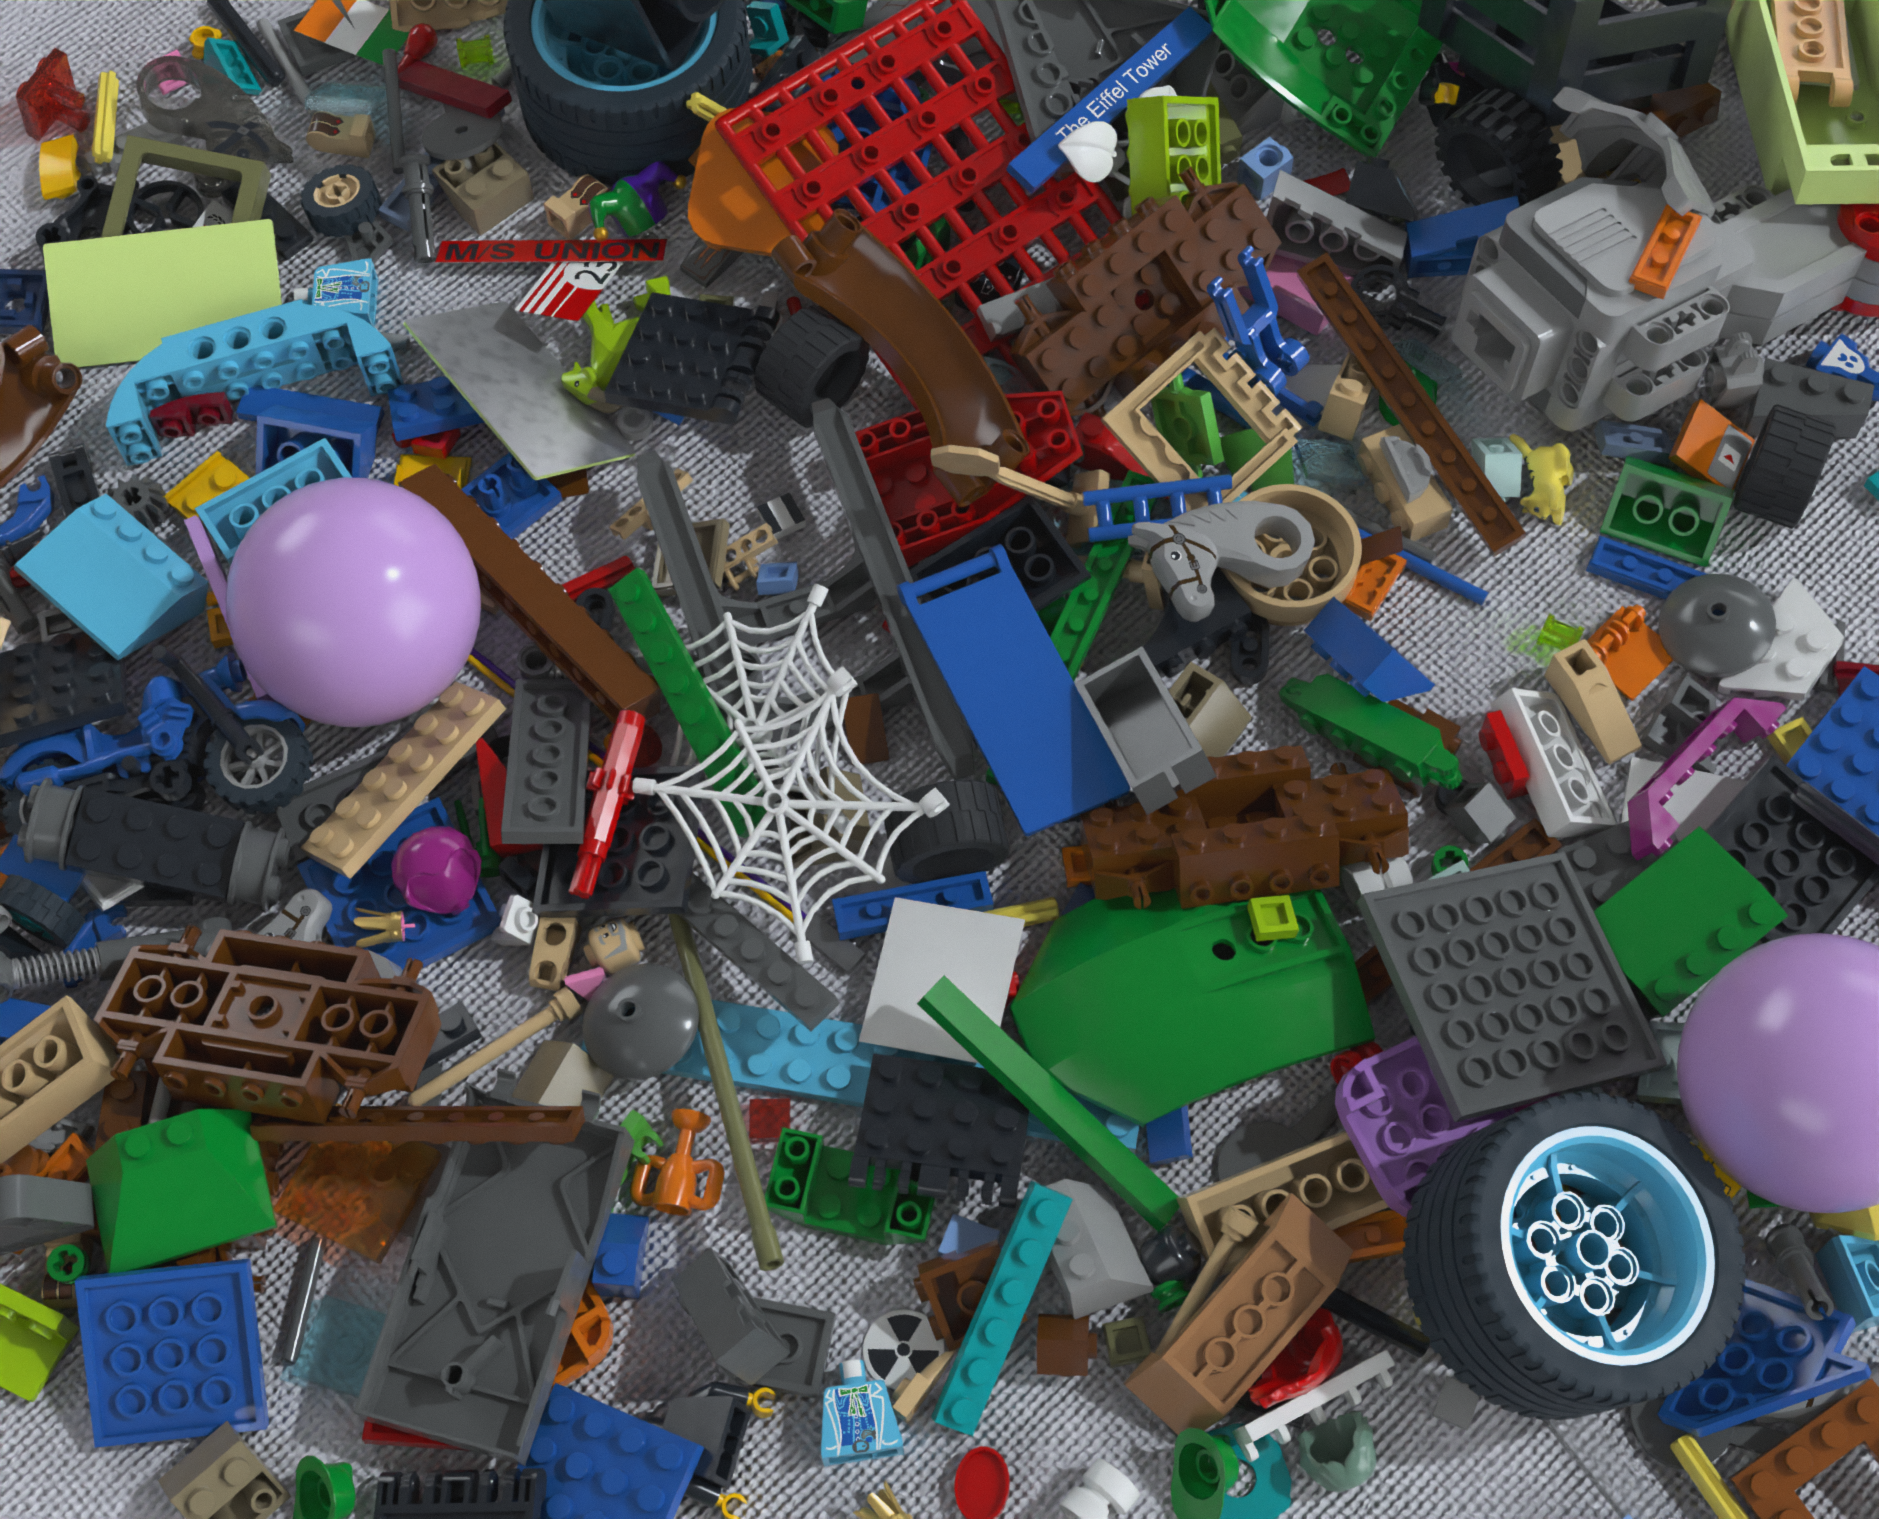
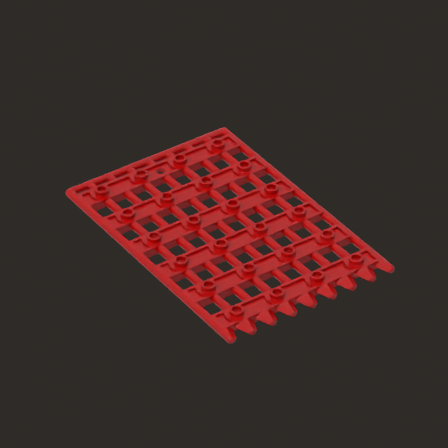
M917 0L715 121L716 130L791 235L798 236L801 242H803L808 233L801 225V222L818 213L823 222L826 223L834 212L829 205L846 195L864 221L861 224L889 248L939 301L957 292L975 317L962 325L961 328L972 341L982 358L997 349L1016 375L1000 385L1004 394L1035 392L1009 354L1012 348L1009 341L1019 335L1020 332L990 342L976 311L982 303L969 286V283L985 274L1001 297L1014 293L1015 291L997 268V265L1012 256L1031 281L1019 290L1055 277L1053 271L1062 263L1071 260L1073 263L1082 256V253L1079 251L1071 257L1053 230L1069 221L1086 245L1098 237L1080 213L1096 204L1111 225L1123 218L1098 182H1088L1082 179L1076 172H1073L1072 175L1059 183L1052 176L1043 184L1046 191L1030 200L1016 179L1006 171L1008 164L1031 145L1025 122L1017 126L1000 103L1001 100L1016 92L1006 55L967 0H949L952 6L939 14H936L933 8L946 0ZM921 16L924 23L908 31L905 24ZM893 33L897 39L880 48L876 41ZM974 37L977 38L992 59V62L979 70H976L960 47V45ZM864 49L868 56L852 65L848 58ZM947 53L965 77L951 87L946 84L932 64V62ZM836 66L839 73L823 82L819 75ZM920 70L937 94L920 104L903 80ZM855 79L863 82L864 87L862 89H855L852 87L851 82ZM807 83L811 90L794 99L790 92ZM890 87L909 111L894 121L891 120L875 97ZM778 100L782 107L765 116L762 109ZM862 104L880 127L878 131L866 138H863L847 115L848 112ZM987 109L1005 133V135L992 143L987 141L972 120L973 117ZM749 117L753 124L736 133L732 127ZM833 121L852 145L836 156L818 132V130ZM959 126L977 150V152L962 161L944 137V135ZM803 139L808 141L823 162V164L808 173L804 171L789 150L790 147ZM931 143L949 167V169L934 178L916 155V152ZM775 156L778 157L794 180L778 191L760 167L761 164ZM901 161L905 162L921 185L907 195L903 194L887 171ZM873 178L877 180L892 201V204L877 213L858 188ZM999 182L1018 207L1004 217L999 214L984 193ZM970 200H973L990 224V226L975 235L956 210ZM943 217L962 242L948 252L943 250L928 229V226ZM1108 234L1100 238L1099 241L1105 238ZM913 235L917 236L933 259L932 262L919 270L914 267L899 246L900 243ZM1039 239L1043 241L1059 264L1045 274L1040 271L1025 250L1026 247ZM1146 292L1140 296L1138 293L1135 295V304L1141 310H1144L1149 304V297ZM871 346L915 410L919 409L898 375Z

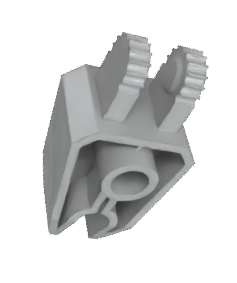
M1749 332L1737 333L1729 339L1725 346L1712 347L1704 375V382L1708 396L1711 397L1712 407L1717 411L1737 409L1748 404L1763 384L1764 363L1762 358L1753 349V340Z

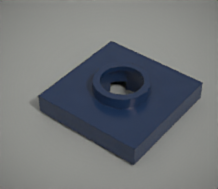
M0 269V334H15L29 324L34 326L43 335L49 311L46 271ZM25 299L23 303L25 308L17 313L15 309H5L10 301Z

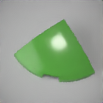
M1253 429L1220 437L1224 461L1232 475L1266 445ZM1292 448L1251 484L1252 492L1272 485L1295 484Z

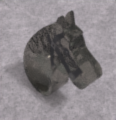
M163 56L150 61L140 71L136 83L139 103L143 116L153 127L168 133L206 140L207 151L262 161L266 164L269 171L274 163L294 162L292 148L276 139L267 118L253 100L235 82L215 68L189 58ZM168 80L188 82L201 94L200 98H196L188 106L175 110L156 106L148 99V96L156 85ZM193 173L196 190L207 198L221 197V192L236 182Z

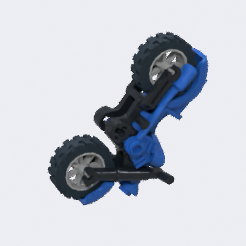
M157 645L152 650V656L171 669L181 682L167 676H156L149 681L144 690L141 713L137 717L140 724L126 734L107 735L101 733L92 724H87L83 727L65 730L64 733H55L19 743V748L6 759L0 768V785L8 790L5 801L8 802L7 808H3V818L8 823L5 825L6 831L12 837L14 834L19 835L22 824L29 823L32 811L31 808H28L30 790L33 785L40 786L45 778H51L55 786L77 790L79 785H84L90 789L151 802L163 801L170 806L198 811L204 805L206 799V792L198 782L202 781L206 776L210 786L233 809L237 811L242 809L246 814L256 815L257 811H262L264 814L275 812L274 808L279 806L284 808L292 803L290 799L295 795L298 797L303 792L304 782L309 781L312 771L309 767L310 764H313V754L309 751L311 747L309 741L303 735L305 723L297 713L277 702L254 700L234 705L223 691L230 689L232 692H242L243 682L247 680V674L241 659L237 660L232 652H228L218 662L217 666L197 674L181 656L174 654L163 645ZM214 732L213 735L215 736V738H214L213 742L211 743V742H210V739H211V738H210V735ZM266 739H274L278 741L270 748H268L266 751H264ZM284 750L283 762L272 759ZM248 769L240 783L237 782L234 772ZM255 777L262 782L257 785H251ZM187 795V801L181 802L179 800Z

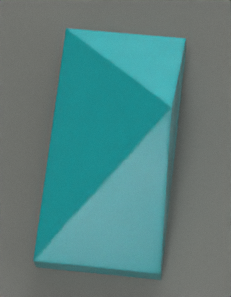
M207 37L204 42L203 90L259 95L262 89L235 41Z

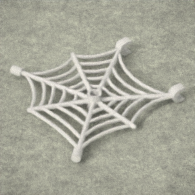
M814 583L807 602H809L807 610L788 623L772 628H751L733 620L731 613L726 612L723 615L724 621L704 638L685 645L687 651L696 649L711 641L726 628L729 641L709 656L694 664L697 668L703 666L731 647L734 660L718 673L703 679L705 684L723 677L736 667L738 680L718 692H714L707 686L716 705L728 714L727 725L731 733H733L734 719H740L744 727L778 723L806 710L821 697L805 681L793 663L797 650L804 666L814 681L824 691L829 688L809 662L801 642L810 624L811 636L818 657L828 675L831 676L834 670L823 653L817 635L814 616L816 608L822 606L829 589ZM801 622L793 638L769 648L751 647L739 641L735 628L749 634L768 635L789 629ZM638 647V657L643 658L644 656ZM789 647L784 659L768 664L745 662L740 651L741 648L749 653L769 654ZM780 667L774 681L757 683L747 680L745 668L764 671ZM789 669L814 700L805 704L791 692L784 682ZM740 686L743 696L734 706H731L722 696ZM750 688L759 690L771 688L768 695L756 696L750 692ZM780 688L799 707L786 713L781 710L775 701ZM852 689L846 694L842 695L841 703L838 711L841 725L843 723L849 693L852 691ZM753 701L757 703L764 702L758 717H756ZM744 704L748 716L747 718L737 711ZM772 708L778 717L765 722ZM828 712V714H827V716H826V718H825V720H824L825 727H826V723H827V719H828L829 712ZM811 713L802 719L799 733L807 729ZM678 724L676 746L670 766H676L682 748L684 732L680 724ZM791 725L784 726L781 740L787 739ZM836 728L831 747V754L835 763L837 761L839 744ZM772 730L748 733L753 744L772 743ZM818 732L814 766L820 776L822 747ZM740 737L737 738L736 742L741 747L743 745ZM804 737L797 741L796 751L800 750ZM787 745L780 747V751L777 748L760 752L758 755L760 759L768 757L782 758L786 756ZM692 748L685 765H692L696 757ZM747 753L745 759L750 765L752 761ZM787 761L782 763L780 768L767 769L766 771L768 775L791 767L792 763ZM829 767L828 789L835 793V774ZM754 773L756 779L760 778L758 773ZM803 776L805 785L816 800H825L820 794V788L813 779L812 786ZM782 784L774 785L775 789L778 790L782 786ZM792 785L789 790L803 793L797 785ZM775 803L774 809L779 807L781 803ZM816 809L815 812L828 815V820L834 809ZM841 811L833 826L839 833L843 834L850 820Z
M843 666L828 678L827 684L829 688L806 710L778 723L744 727L742 721L736 719L734 721L736 730L716 752L701 764L678 777L657 784L656 780L638 777L633 781L634 793L654 795L657 792L672 812L689 839L712 891L711 897L713 899L725 897L745 901L776 917L797 937V942L794 943L797 964L813 962L810 941H806L805 931L814 913L832 894L850 884L871 880L883 884L886 880L881 874L884 861L898 835L923 814L931 818L950 806L936 787L927 793L919 803H914L891 791L875 779L859 762L847 742L838 715L836 696H842L858 685ZM822 704L812 726L793 737L774 743L753 744L748 733L770 731L791 725L808 716ZM830 708L841 745L853 765L872 785L897 802H873L853 787L837 768L827 745L824 724ZM818 732L820 734L822 750L832 772L845 788L861 801H844L829 790L815 769L810 749ZM740 736L744 749L730 765L718 774L690 788L672 786L706 768ZM806 736L800 750L782 758L761 760L757 753L759 750L776 749L795 743ZM748 753L752 763L737 780L722 792L703 790V788L716 783L732 771ZM795 758L791 767L768 775L764 767L779 765ZM805 758L813 779L821 791L833 801L816 800L805 785L800 769ZM756 769L761 781L755 788L745 795L730 793ZM786 776L780 790L775 789L772 781ZM795 778H797L800 790L808 800H791L787 796ZM765 787L767 792L763 797L754 796ZM667 794L680 795L704 830L724 874L717 885L696 838ZM690 797L711 799L727 826L737 854L729 868L716 838ZM782 799L780 806L774 809L775 802ZM720 801L733 802L745 819L750 837L742 848L734 826ZM742 804L763 806L767 810L755 829L749 813ZM793 808L809 809L807 819L794 811ZM816 809H834L823 831L813 824ZM841 810H858L848 823L840 843L828 835ZM866 810L883 811L868 831L858 856L846 849L845 846L851 831ZM892 811H915L892 832L879 856L876 870L865 863L863 859L872 837ZM774 816L776 817L778 833L765 830ZM787 816L800 825L792 829L788 834L785 817ZM804 831L812 834L799 840L790 849L789 840L796 834ZM760 837H771L780 841L782 854L767 850H752ZM819 839L830 847L810 856L794 872L791 856L803 845ZM836 852L848 860L833 863L818 871L804 885L798 895L796 880L814 861ZM746 857H767L783 862L786 875L763 868L741 866ZM855 866L867 874L848 878L828 889L810 908L803 922L800 903L808 889L819 878L836 869ZM736 872H746L777 879L787 883L789 895L772 886L753 880L733 878ZM729 884L749 886L769 892L791 904L794 924L782 913L766 903L748 895L725 891L724 889Z

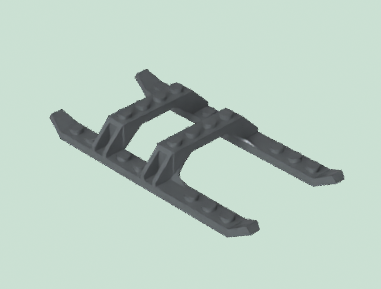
M829 398L813 402L811 405L814 435L849 523L855 547L853 557L839 572L826 581L816 583L829 589L822 606L817 607L815 610L816 625L873 608L879 601L897 651L863 675L854 677L858 685L852 689L849 697L878 693L881 711L909 703L915 697L933 745L952 779L959 780L974 775L972 733L913 619L899 598L896 586L906 581H909L911 584L913 580L849 416ZM655 450L637 456L638 487L693 643L715 630L724 621L723 615L726 612L731 613L733 620L748 627L772 628L790 622L807 610L809 605L807 599L814 584L758 602H744L722 596L712 581L673 469L662 460ZM917 597V601L919 605H921V600L919 597ZM801 622L789 629L768 635L749 634L735 628L739 641L752 646L797 632ZM726 628L711 641L695 649L699 660L709 656L729 641ZM731 647L713 661L701 666L705 678L718 673L734 660ZM736 667L723 677L707 683L708 687L714 692H718L738 680ZM737 687L730 693L722 696V698L731 706H734L743 696L741 687ZM822 688L814 690L820 696L825 693ZM808 692L796 696L805 704L814 700ZM842 696L836 699L838 711ZM776 697L775 699L778 707L785 713L799 707L788 697ZM753 701L756 717H758L764 702L757 703ZM744 704L737 711L747 718L748 716ZM717 705L727 723L728 714ZM821 706L811 713L807 728L812 726ZM772 708L765 722L778 717ZM831 708L825 729L835 726ZM802 719L791 724L787 738L799 733ZM733 722V732H734V731L736 730V728H735L734 722ZM784 727L772 730V743L781 741ZM759 750L757 751V753L765 752L767 750ZM774 757L761 758V760L775 759ZM778 765L764 766L766 770L779 768ZM783 777L772 781L773 785L783 784L784 782ZM782 799L777 800L775 803H781ZM787 816L785 817L788 834L791 831L790 818ZM776 817L765 830L778 833Z

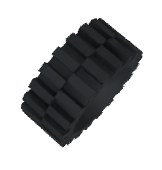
M1494 88L1491 92L1488 89L1482 91L1443 121V124L1436 131L1439 135L1435 137L1434 145L1440 149L1435 154L1437 160L1444 163L1440 169L1443 176H1450L1452 182L1449 186L1454 192L1458 189L1463 194L1461 200L1466 204L1471 202L1477 206L1517 196L1519 207L1550 193L1558 186L1557 183L1561 181L1562 174L1558 171L1563 168V160L1556 158L1561 150L1558 143H1552L1550 140L1554 136L1551 128L1544 129L1540 123L1544 118L1538 111L1533 115L1529 111L1530 104L1524 99L1517 103L1516 95L1509 91L1504 95L1501 89Z

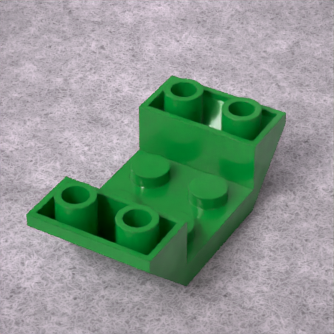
M782 1127L765 1193V1200L769 1211L805 1228L878 1244L925 1243L935 1198L917 1196L920 1172L912 1171L908 1194L898 1193L897 1182L901 1170L891 1168L886 1169V1183L882 1191L873 1190L875 1166H870L866 1189L849 1187V1173L854 1152L824 1146L822 1135Z

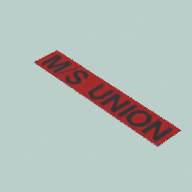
M608 239L602 242L597 240L441 241L435 263L663 261L667 239Z

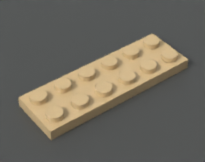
M455 681L440 695L437 702L415 721L410 731L390 748L383 760L363 777L362 782L356 789L337 805L336 810L321 826L313 830L301 849L309 858L351 879L506 710L505 706L498 698Z

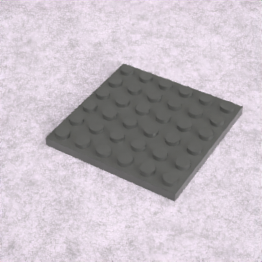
M1565 852L1362 894L1356 901L1454 1122L1657 1072L1667 1065Z

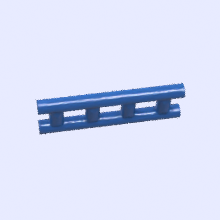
M1229 474L1082 492L1084 506L1096 505L1099 526L1087 528L1089 543L1128 538V536L1134 535L1132 534V525L1135 523L1150 522L1164 524L1187 512L1184 497L1186 494L1206 492L1208 506L1223 503L1221 490L1232 489V477ZM1170 497L1173 518L1150 520L1147 499ZM1133 501L1136 522L1113 525L1110 503Z

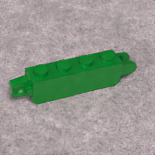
M1330 674L1316 676L1311 683L1291 677L1278 692L1281 702L1298 714L1299 724L1312 735L1318 733L1329 739L1339 749L1344 751L1349 749L1361 755L1370 765H1380L1392 771L1403 782L1408 783L1411 781L1423 788L1428 782H1431L1448 790H1453L1460 786L1462 774L1460 770H1457L1459 768V761L1457 756H1454L1453 753L1450 754V751L1444 749L1440 729L1386 702H1382L1370 694L1364 697L1353 686Z

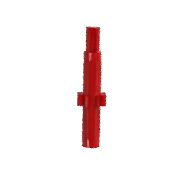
M630 710L619 711L602 767H596L595 772H590L585 788L593 792V798L584 825L583 844L579 845L577 852L579 858L569 889L570 894L579 895L583 899H588L593 894L601 863L605 862L613 839L622 804L628 805L629 800H634L633 781H630L631 773L646 718L637 712Z

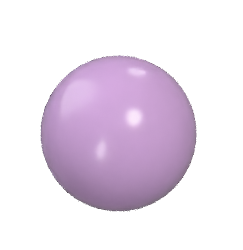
M349 477L325 480L299 488L272 504L262 513L246 532L234 555L229 570L225 599L227 622L236 652L246 670L257 684L271 698L289 710L323 724L341 727H368L393 722L419 711L441 695L452 684L467 662L476 640L481 610L480 586L476 568L462 537L451 522L426 500L403 487L368 478Z
M1823 933L1792 935L1766 942L1746 951L1723 967L1699 994L1688 1014L1678 1048L1677 1078L1682 1106L1689 1125L1704 1151L1721 1171L1743 1188L1774 1204L1812 1213H1844L1879 1205V946L1850 936Z

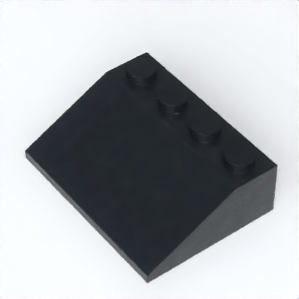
M1030 495L909 570L913 582H916L989 552V548L1001 544L1036 613L1092 578L1089 571L1038 501ZM994 566L919 596L921 603L924 604L1000 572Z

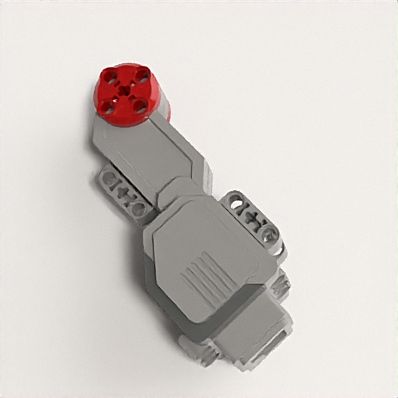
M1581 177L1512 210L1507 214L1503 226L1479 237L1462 289V301L1452 330V340L1514 402L1518 403L1529 398L1542 412L1544 411V414L1556 426L1563 430H1579L1612 412L1622 420L1637 421L1694 391L1708 361V356L1702 348L1721 338L1731 339L1737 333L1749 332L1753 344L1763 345L1829 309L1845 311L1858 316L1879 318V204H1795L1791 188L1775 196L1762 186L1750 185L1713 203L1716 210L1711 219L1704 213L1691 209L1689 212L1703 217L1664 299H1660L1635 290V284L1630 283L1629 279L1666 204H1668L1661 189L1663 184Z

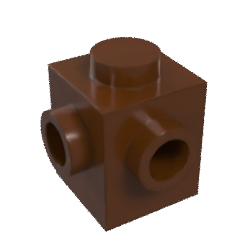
M1038 1314L1037 1374L1060 1375L1063 1377L1088 1376V1359H1097V1333H1089V1315L1074 1320L1073 1315Z

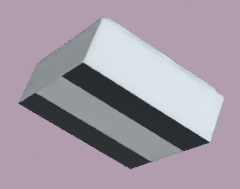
M790 492L757 507L758 515L763 524L767 523L771 526L772 533L776 539L806 527L805 518Z

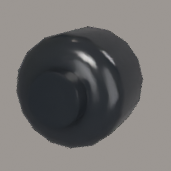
M1175 1225L1166 1226L1148 1238L1141 1245L1140 1260L1150 1282L1154 1285H1160L1167 1281H1185L1196 1274L1201 1268L1200 1253L1202 1252V1245L1193 1232L1185 1231Z

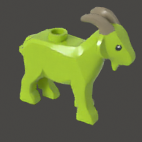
M663 276L646 280L645 287L648 293L635 296L633 304L637 310L643 312L652 292L671 295L668 277ZM594 301L582 316L591 333V367L581 369L578 362H575L572 371L562 374L561 382L564 388L582 403L603 413H613L621 410L623 406L606 403L604 392L640 317L623 320L614 324L608 303L602 304L597 308Z

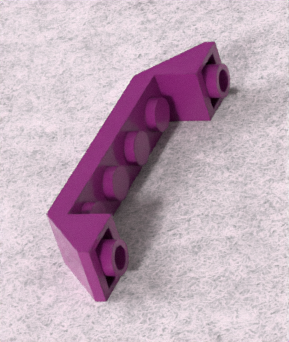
M1734 697L1714 709L1627 802L1632 856L1637 861L1651 853L1657 857L1673 843L1670 836L1680 824L1663 805L1674 795L1670 789L1675 784L1677 786L1681 785L1693 775L1695 770L1692 765L1696 761L1702 762L1716 750L1717 747L1713 742L1717 738L1721 740L1733 731L1744 744L1757 736L1765 739L1779 727L1780 724L1777 722V719L1787 708L1780 702Z

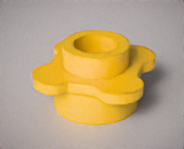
M201 26L192 32L189 41L193 44L194 49L191 53L195 59L200 60L204 58V42L207 37L222 38V33L219 29Z

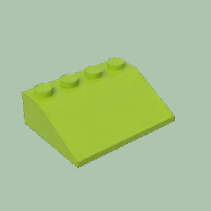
M1163 95L1127 99L1125 119L1128 126L1129 146L1127 148V158L1130 165L1128 192L1131 198L1132 216L1137 213L1134 209L1135 206L1150 196L1156 199L1177 195L1181 203L1184 204L1189 190L1178 174L1189 166L1192 167L1200 182L1204 183L1205 186L1221 184L1219 100L1217 97Z

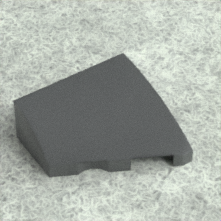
M1683 676L1672 683L1667 689L1640 741L1668 759L1700 723L1716 709V697L1689 676ZM1711 755L1702 762L1696 761L1692 765L1693 769L1711 774H1714L1716 771V764L1711 763Z

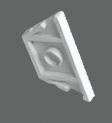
M1794 577L1791 579L1773 605L1776 631L1773 644L1766 656L1747 671L1723 677L1718 684L1717 692L1730 695V690L1754 692V697L1770 698L1772 696H1780L1791 700H1804L1843 644L1844 636L1798 579Z

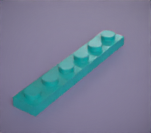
M1034 1181L1030 1182L931 1415L935 1423L973 1437L1073 1199L1068 1195Z

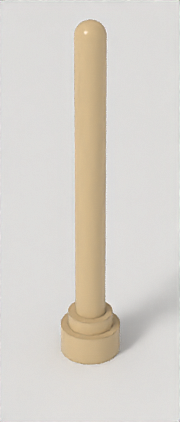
M567 986L554 993V999L548 1002L549 1007L412 1092L408 1097L409 1104L411 1106H422L556 1020L562 1022L568 1019L571 1021L581 1015L583 1010L575 996Z
M1233 1206L1228 1207L1221 1219L1224 1223L1221 1231L1224 1232L1154 1354L1159 1355L1199 1310L1238 1241L1243 1243L1246 1237L1251 1238L1259 1222Z

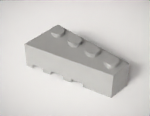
M1282 170L1279 171L1266 219L1282 242L1275 252L1276 255L1310 263L1327 252L1341 272L1355 276L1364 268L1377 264L1399 269L1407 232ZM1382 271L1371 272L1364 276L1367 279L1376 275L1374 281L1388 285L1391 284L1381 280L1380 275H1386L1391 279L1393 275Z

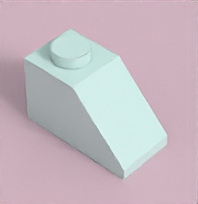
M1472 438L1473 459L1502 500L1508 502L1509 497H1520L1522 453L1508 438Z

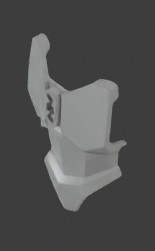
M1564 87L1552 100L1560 108L1572 112L1559 131L1570 139H1576L1582 163L1581 169L1585 174L1584 177L1597 178L1600 174L1619 165L1607 179L1631 181L1642 177L1647 183L1663 184L1661 189L1668 205L1679 215L1684 216L1691 209L1704 213L1710 219L1712 218L1716 208L1682 146L1676 141L1679 137L1652 112L1645 115L1639 111L1606 103L1581 90Z

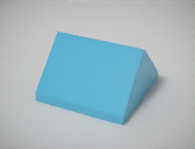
M1838 1235L1830 1239L1815 1256L1838 1311L1853 1316L1856 1326L1852 1333L1879 1326V1240L1873 1241L1848 1235Z

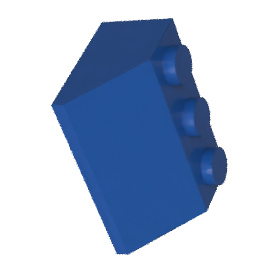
M274 404L257 415L255 475L326 438L352 478H368L375 459L377 423Z
M1335 597L1326 604L1304 629V632L1314 640L1310 647L1326 661L1332 657L1333 660L1329 665L1345 679L1352 675L1353 678L1348 683L1364 697L1372 693L1382 702L1427 692L1435 686L1432 681Z

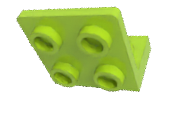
M0 1284V1387L29 1402H34L76 1335L79 1327L66 1316Z

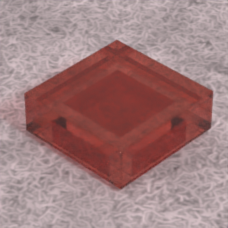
M790 1098L750 1099V1142H779L782 1127L791 1129Z

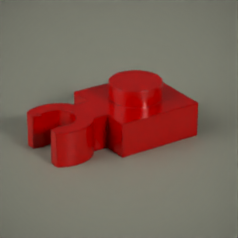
M457 428L396 441L394 432L391 435L395 445L400 448L412 447L414 454L446 459L461 436V432Z

